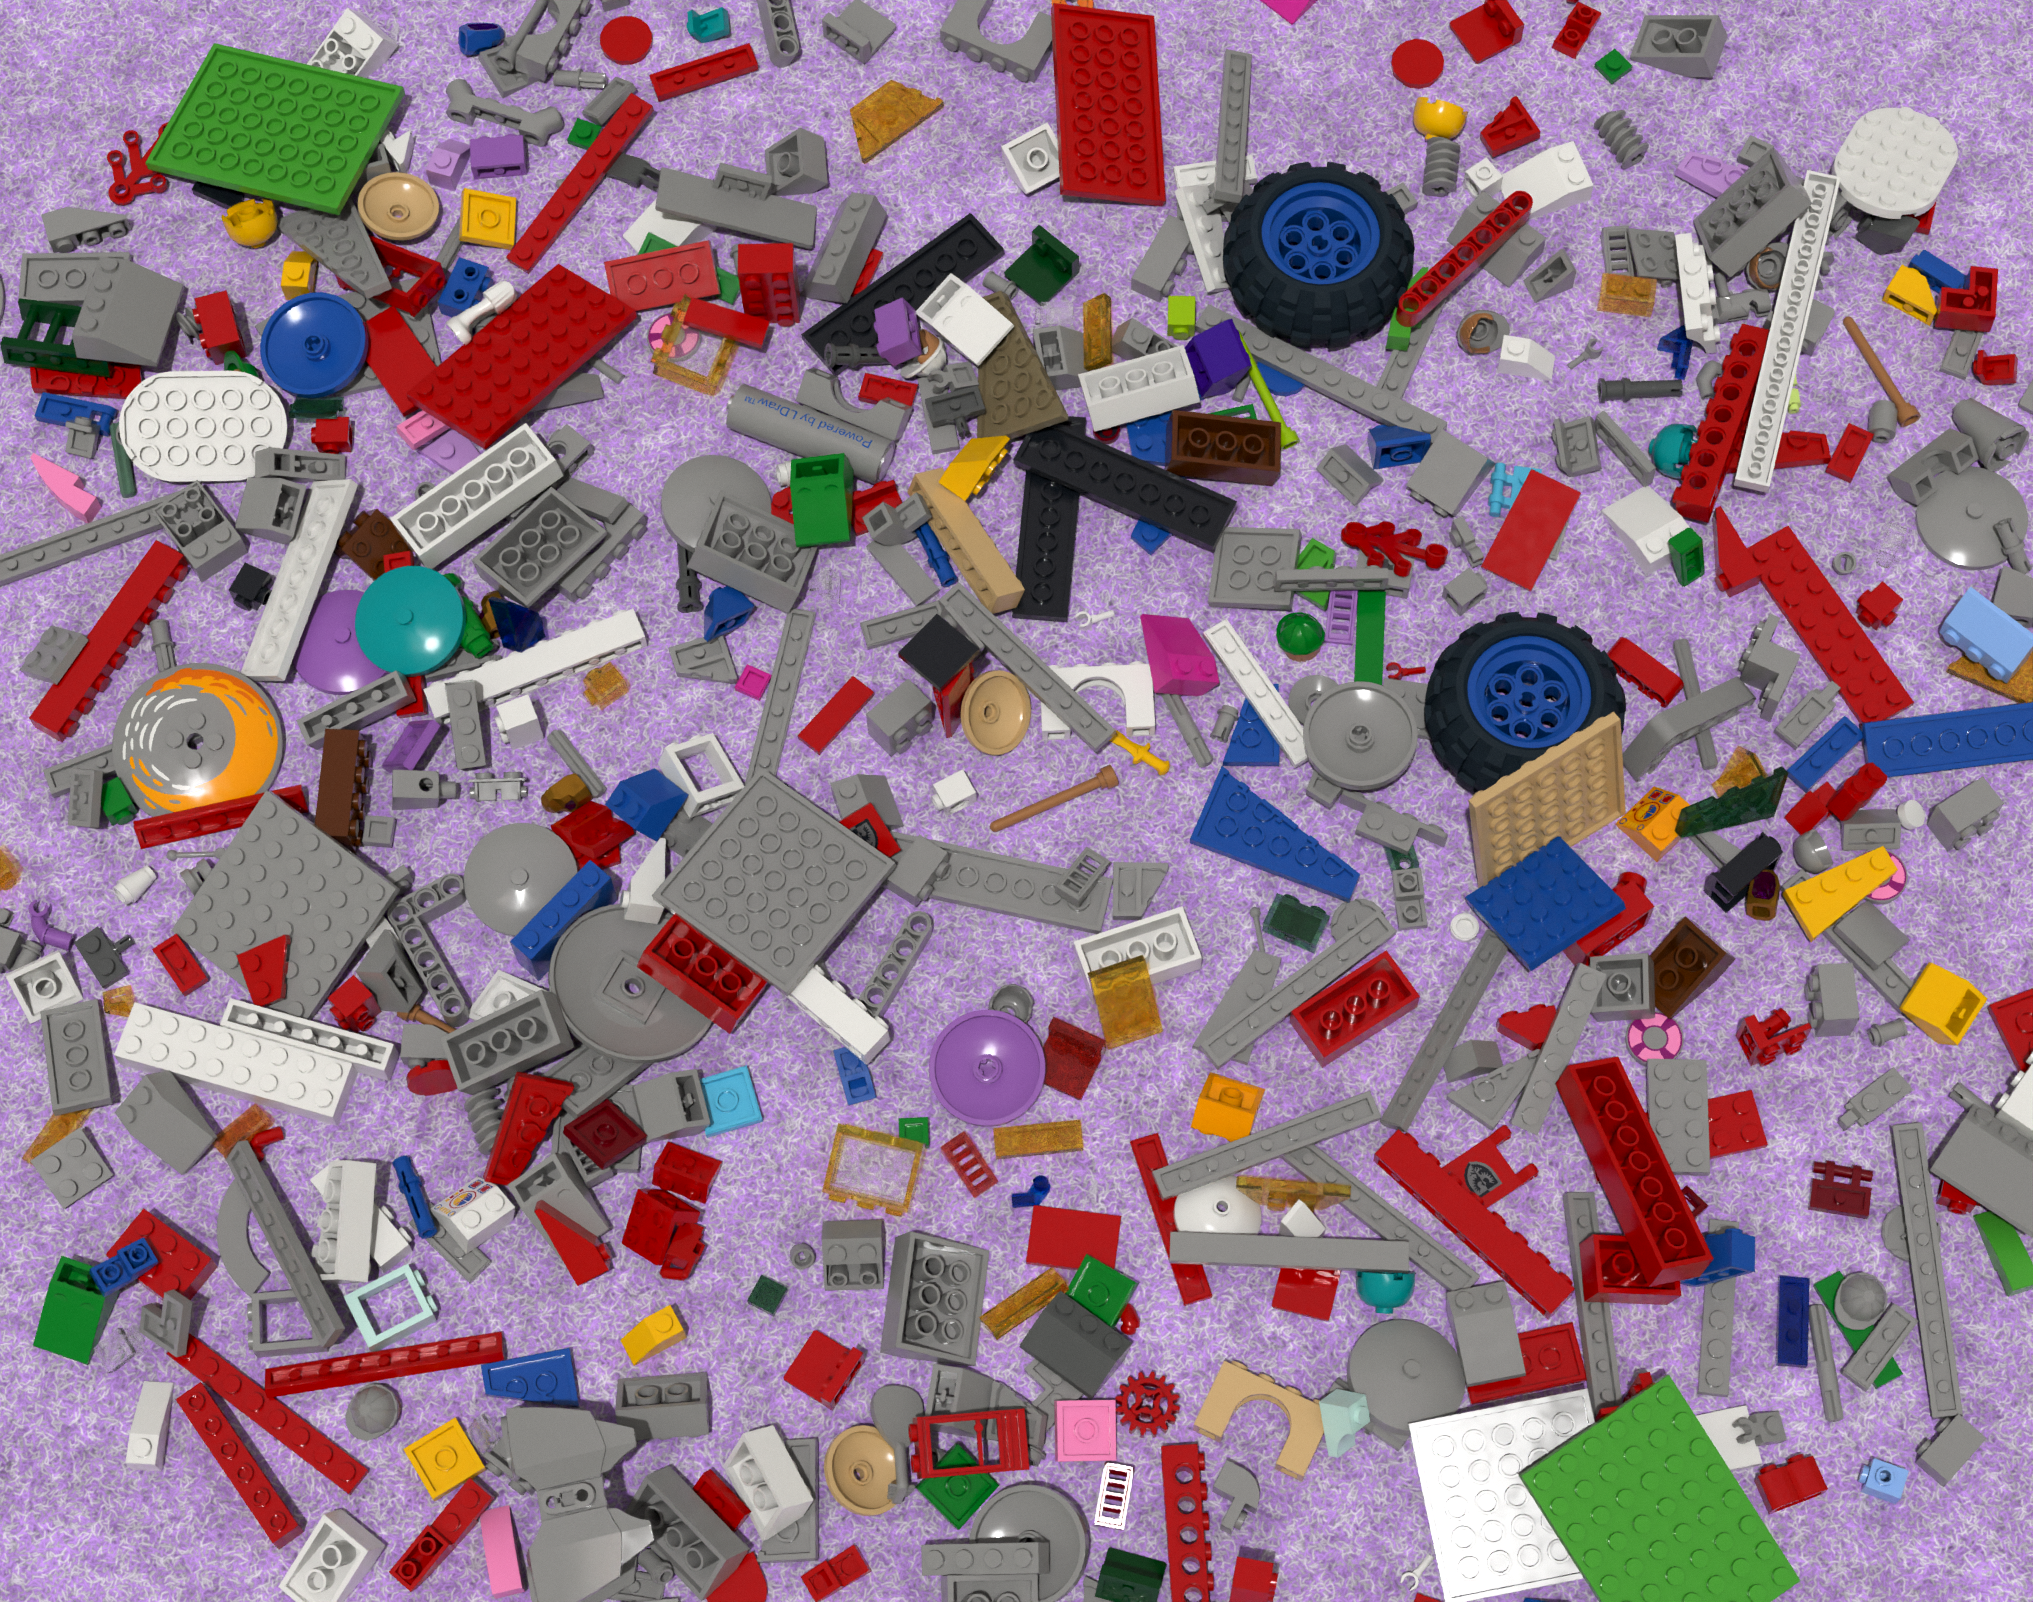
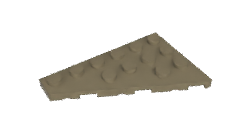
M998 291L982 297L1007 318L1014 327L978 366V388L985 406V414L977 416V438L1007 436L1013 439L1067 421L1068 414L1008 295Z

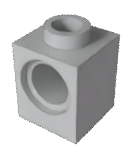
M1469 567L1444 586L1442 597L1461 616L1486 597L1487 583L1481 574H1475Z

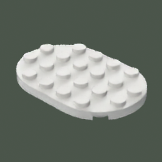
M1909 107L1876 109L1864 114L1857 120L1837 153L1832 167V175L1841 177L1839 187L1842 190L1841 195L1858 209L1889 219H1901L1902 215L1914 214L1916 217L1927 212L1935 204L1955 167L1958 149L1952 135L1934 117H1928Z
M171 371L153 375L133 389L123 404L119 419L121 442L131 461L143 472L156 479L168 482H194L196 480L199 482L241 481L248 479V477H255L256 451L269 447L283 449L287 435V418L277 394L265 382L251 374L239 371Z

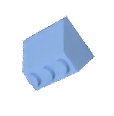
M1972 587L1966 591L1939 631L1949 644L1958 646L1970 660L1976 663L1979 662L1988 669L1991 676L2004 681L2006 684L2025 664L2033 651V633Z

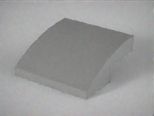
M514 35L504 38L503 45L479 52L478 57L502 98L540 80L516 71L515 66L511 71H505L495 64L494 57L501 48L510 44Z
M1870 901L1860 905L1837 924L1833 930L1874 970H1877L1889 958L1891 959L1910 941Z

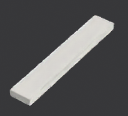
M1225 619L1203 632L1204 639L1294 768L1307 762L1308 758L1303 744V727L1229 621Z

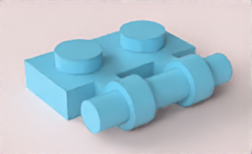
M1496 463L1490 479L1493 486L1492 494L1488 496L1489 515L1499 517L1501 508H1506L1510 511L1530 470L1533 469L1542 473V469L1514 466L1513 475H1507L1505 473L1506 465L1504 463ZM1504 486L1512 487L1510 498L1503 496Z

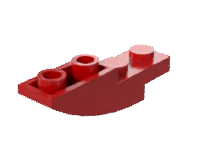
M469 1478L435 1521L424 1528L389 1573L410 1592H413L439 1567L479 1522L477 1519L495 1497L474 1478Z

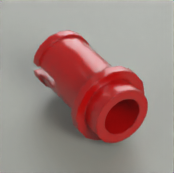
M1782 1008L1778 1010L1773 1009L1771 1011L1772 1015L1763 1021L1768 1032V1040L1782 1028L1787 1029L1789 1027L1788 1024L1791 1022V1018Z

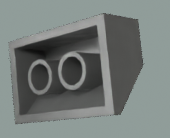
M1059 1291L1044 1308L1019 1347L1089 1399H1092L1123 1363L1132 1342L1062 1291Z

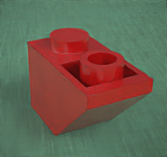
M1539 1004L1529 1008V1011L1518 1013V1011L1506 1012L1497 1020V1032L1531 1051L1541 1049L1556 1015L1555 1006L1546 1007L1545 1004Z

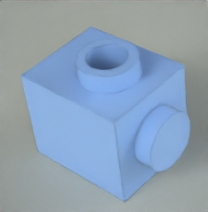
M1874 1458L1869 1463V1466L1863 1465L1858 1479V1482L1863 1483L1861 1492L1896 1504L1901 1499L1909 1470Z

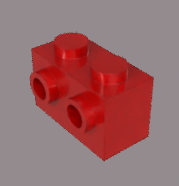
M354 975L328 997L332 1006L329 1011L335 1017L336 1023L346 1031L349 1028L353 1033H358L360 1030L362 1032L368 1030L374 1024V1018L381 1013L373 994Z

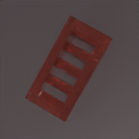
M965 1131L941 1146L942 1155L974 1199L998 1183L997 1178ZM964 1144L966 1148L953 1156L951 1152ZM970 1154L973 1156L972 1159L967 1161L962 1166L959 1165L958 1162H960ZM977 1164L980 1166L979 1169L974 1171L969 1176L965 1174V1172H967ZM985 1173L987 1178L973 1186L971 1182Z

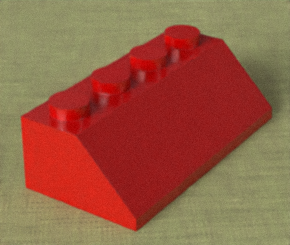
M973 660L941 692L932 685L946 738L952 737L961 723L962 700L967 688L974 680Z

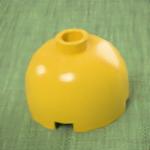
M1418 97L1413 111V122L1416 129L1425 135V141L1432 137H1444L1450 140L1462 131L1468 115L1467 111L1463 112L1464 109L1462 107L1436 99V102L1427 103V97Z
M262 198L263 203L257 204L254 199L246 200L227 209L228 216L222 215L221 218L229 237L238 244L251 246L252 248L265 245L266 241L275 233L278 223L277 214L271 200Z

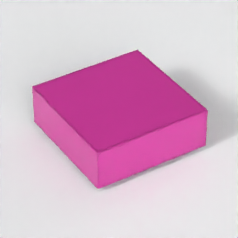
M747 664L734 688L736 691L760 701L770 683L772 675Z

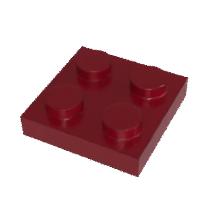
M608 1099L565 1125L563 1134L602 1170L643 1145L647 1138V1135Z

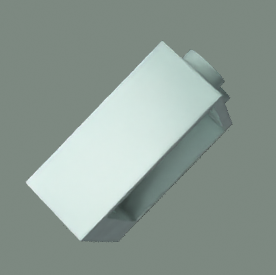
M409 1264L343 1296L371 1352L380 1351L437 1321L433 1313L438 1311V1308L431 1295L425 1297L421 1287L426 1284L419 1270L412 1271ZM407 1278L423 1312L377 1335L361 1301Z

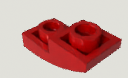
M1578 2L1567 17L1565 26L1554 40L1552 48L1576 59L1602 13Z

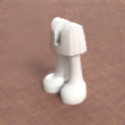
M500 281L483 292L484 299L446 322L451 331L463 344L467 345L471 342L473 337L472 330L477 323L494 313L500 315L516 301L517 293L509 282Z

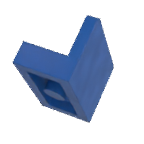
M1923 250L1920 255L1916 254L1908 268H1914L1921 275L1925 276L1929 288L1938 294L1942 287L1962 289L1965 285L1966 275L1926 250Z

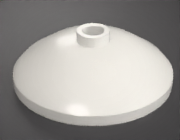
M1231 1175L1178 1195L1174 1204V1222L1178 1232L1257 1235L1261 1225V1208L1253 1190L1244 1181ZM1216 1205H1223L1226 1211L1220 1212Z

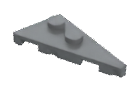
M1536 1049L1528 1053L1526 1057L1514 1063L1510 1062L1490 1072L1489 1075L1480 1077L1457 1091L1450 1092L1446 1100L1493 1131L1524 1089L1541 1049Z

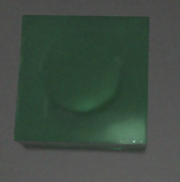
M761 1275L747 1302L775 1316L788 1289Z

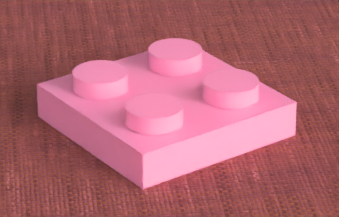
M1116 1400L1054 1401L1056 1462L1116 1461Z

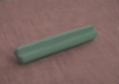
M119 422L112 423L110 425V433L120 493L123 498L134 497L136 495V487L131 459L124 447L116 439V429Z

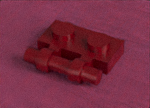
M1826 1160L1825 1163L1814 1161L1812 1173L1823 1174V1180L1812 1179L1808 1210L1867 1219L1869 1217L1872 1188L1862 1187L1860 1182H1871L1873 1171L1862 1169L1860 1165L1852 1164L1851 1167L1835 1165V1161ZM1834 1176L1850 1179V1184L1834 1182Z

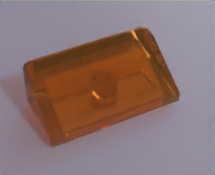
M253 1104L219 1132L212 1145L226 1160L238 1141L248 1140L250 1142L256 1133L268 1130L274 1124L256 1104Z

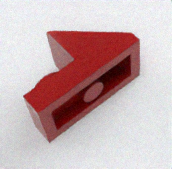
M1825 782L1813 793L1811 791L1807 792L1787 813L1784 819L1800 835L1816 829L1833 815L1827 808V804L1837 791L1828 782Z

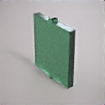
M296 397L294 403L290 404L289 418L337 419L340 411H343L344 397Z

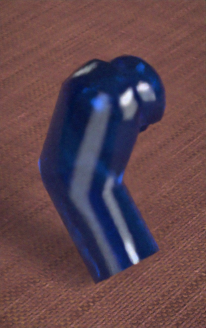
M1043 1175L1036 1176L1033 1179L1034 1183L1027 1192L1011 1193L1012 1207L1020 1208L1040 1205L1050 1191L1048 1178Z

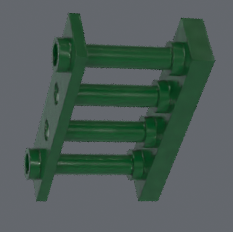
M19 298L18 305L24 322L17 338L3 337L0 343L4 363L111 377L113 372L111 361L77 358L73 338L70 345L55 343L61 326L75 327L82 306ZM35 322L50 324L43 342L28 340Z

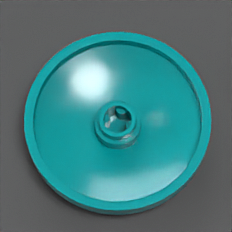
M403 566L390 570L378 577L363 594L355 617L356 637L366 657L383 671L392 673L397 670L406 677L425 675L444 665L458 649L466 627L465 606L457 588L439 572L422 566Z

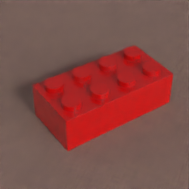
M793 243L738 244V279L744 313L770 321V323H778V325L785 327L791 326L794 323H800V290Z
M675 913L643 951L636 966L729 1034H731L762 995L768 983L692 928Z
M1386 950L1292 1010L1289 1022L1323 1068L1418 1006L1420 995Z

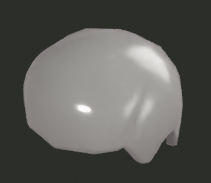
M1812 829L1797 838L1794 845V855L1798 864L1806 871L1818 874L1833 865L1829 850L1817 830Z
M1016 984L1004 985L992 995L988 1010H997L1010 1014L1007 1009L1010 1008L1015 1012L1016 1018L1027 1024L1031 1017L1033 1000L1025 988Z

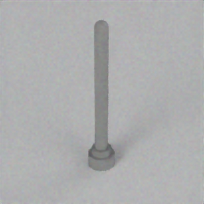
M536 0L510 44L498 51L494 57V62L499 68L505 71H511L514 68L516 53L548 3V0Z

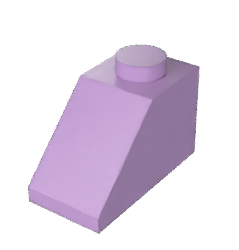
M447 139L435 147L426 167L430 185L455 192L470 158L469 144Z

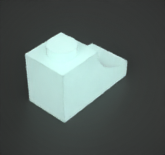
M1336 1389L1319 1401L1328 1456L1339 1458L1356 1445V1432L1370 1422L1365 1394Z

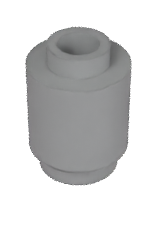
M1876 401L1870 409L1868 431L1874 434L1873 440L1877 443H1887L1896 436L1898 411L1895 408V403L1891 401Z

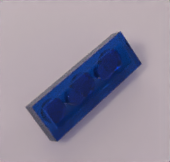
M1779 1276L1776 1366L1806 1368L1808 1366L1810 1278Z

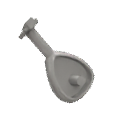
M884 1386L873 1394L870 1402V1412L880 1435L894 1449L896 1484H888L887 1499H891L892 1504H901L904 1497H908L915 1489V1485H909L906 1448L912 1443L909 1440L908 1426L913 1424L912 1418L923 1417V1404L919 1395L913 1389L903 1386Z

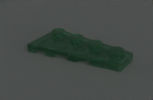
M1781 766L1774 769V775L1764 778L1760 775L1751 779V784L1739 789L1738 786L1727 789V792L1718 799L1711 796L1681 809L1675 832L1680 838L1774 817L1789 773Z

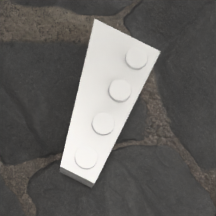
M350 1160L330 1161L323 1194V1201L327 1205L326 1209L319 1215L317 1227L321 1229L319 1244H313L311 1257L316 1258L314 1269L321 1283L346 1284L368 1282V1275L371 1271L369 1261L370 1246L373 1241L372 1217L375 1212L374 1189L377 1183L376 1163Z

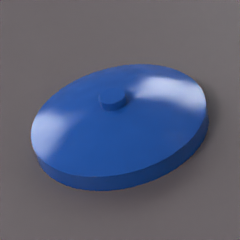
M323 292L303 294L284 303L268 320L260 343L262 364L274 383L291 395L302 398L328 396L347 386L361 370L368 352V332L360 314L343 298Z

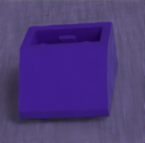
M1227 319L1194 336L1185 346L1196 386L1202 398L1231 392L1252 366L1250 357L1246 353L1240 339L1239 331L1236 329L1232 319Z

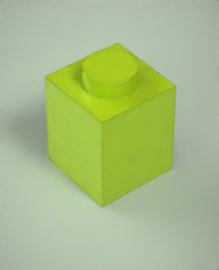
M1168 296L1167 336H1173V338L1178 340L1194 337L1195 296Z

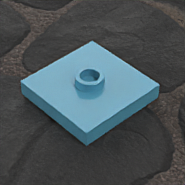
M747 1065L699 1079L711 1123L704 1129L707 1138L763 1122Z

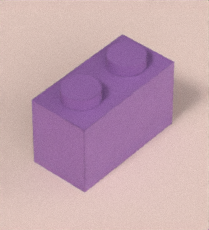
M507 134L503 137L490 138L482 136L477 139H470L471 170L474 179L527 175L526 146L523 135Z
M903 297L874 310L876 319L874 328L878 334L879 341L877 343V350L883 359L886 358L893 366H896L922 354L916 310Z

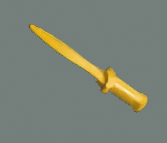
M1117 730L1116 735L1109 740L1127 750L1134 757L1133 764L1143 761L1156 769L1159 775L1168 773L1170 768L1169 761H1163L1150 753V743H1147L1145 746L1138 745Z

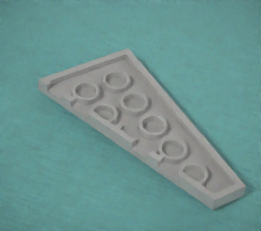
M349 196L340 215L304 208L278 219L277 229L366 299L381 295L385 291L392 289L351 196Z

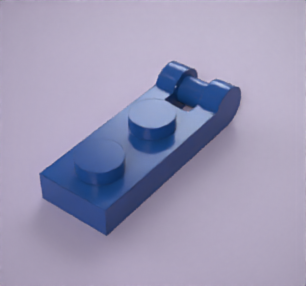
M43 392L34 416L37 421L65 426L66 421L73 420L76 416L92 419V424L100 425L99 435L108 437L110 434L111 420L115 419L117 410L108 405ZM94 415L101 416L100 420L94 421Z

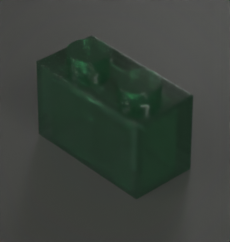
M1277 893L1263 922L1262 931L1315 954L1328 927L1330 916L1320 907H1308L1301 904L1292 895L1285 894L1283 896Z

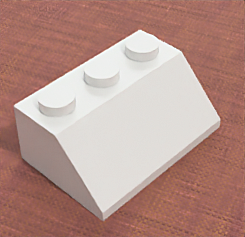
M774 1425L742 1434L723 1467L740 1500L750 1509L749 1517L762 1541L803 1517L813 1502L809 1487L805 1485L798 1472L796 1463L791 1459L785 1448L784 1441L778 1435Z

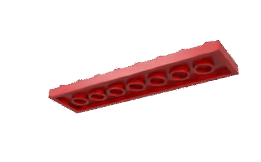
M1789 526L1747 548L1762 572L1760 583L1830 682L1833 681L1841 687L1838 691L1839 695L1861 726L1862 722L1890 719L1913 706L1914 701Z

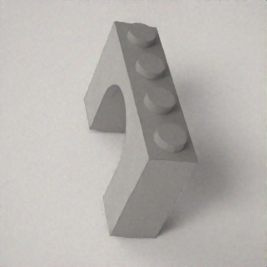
M957 0L940 29V40L944 47L950 51L959 50L964 52L973 61L982 60L987 62L997 71H1008L1020 81L1026 82L1028 80L1035 83L1053 52L1051 16L1039 11L1024 37L1011 44H996L987 40L979 31V27L993 1Z

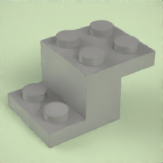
M1769 614L1766 622L1760 620L1738 669L1743 672L1740 679L1744 683L1764 691L1758 707L1763 709L1760 718L1771 722L1800 658V654L1771 642L1780 617Z

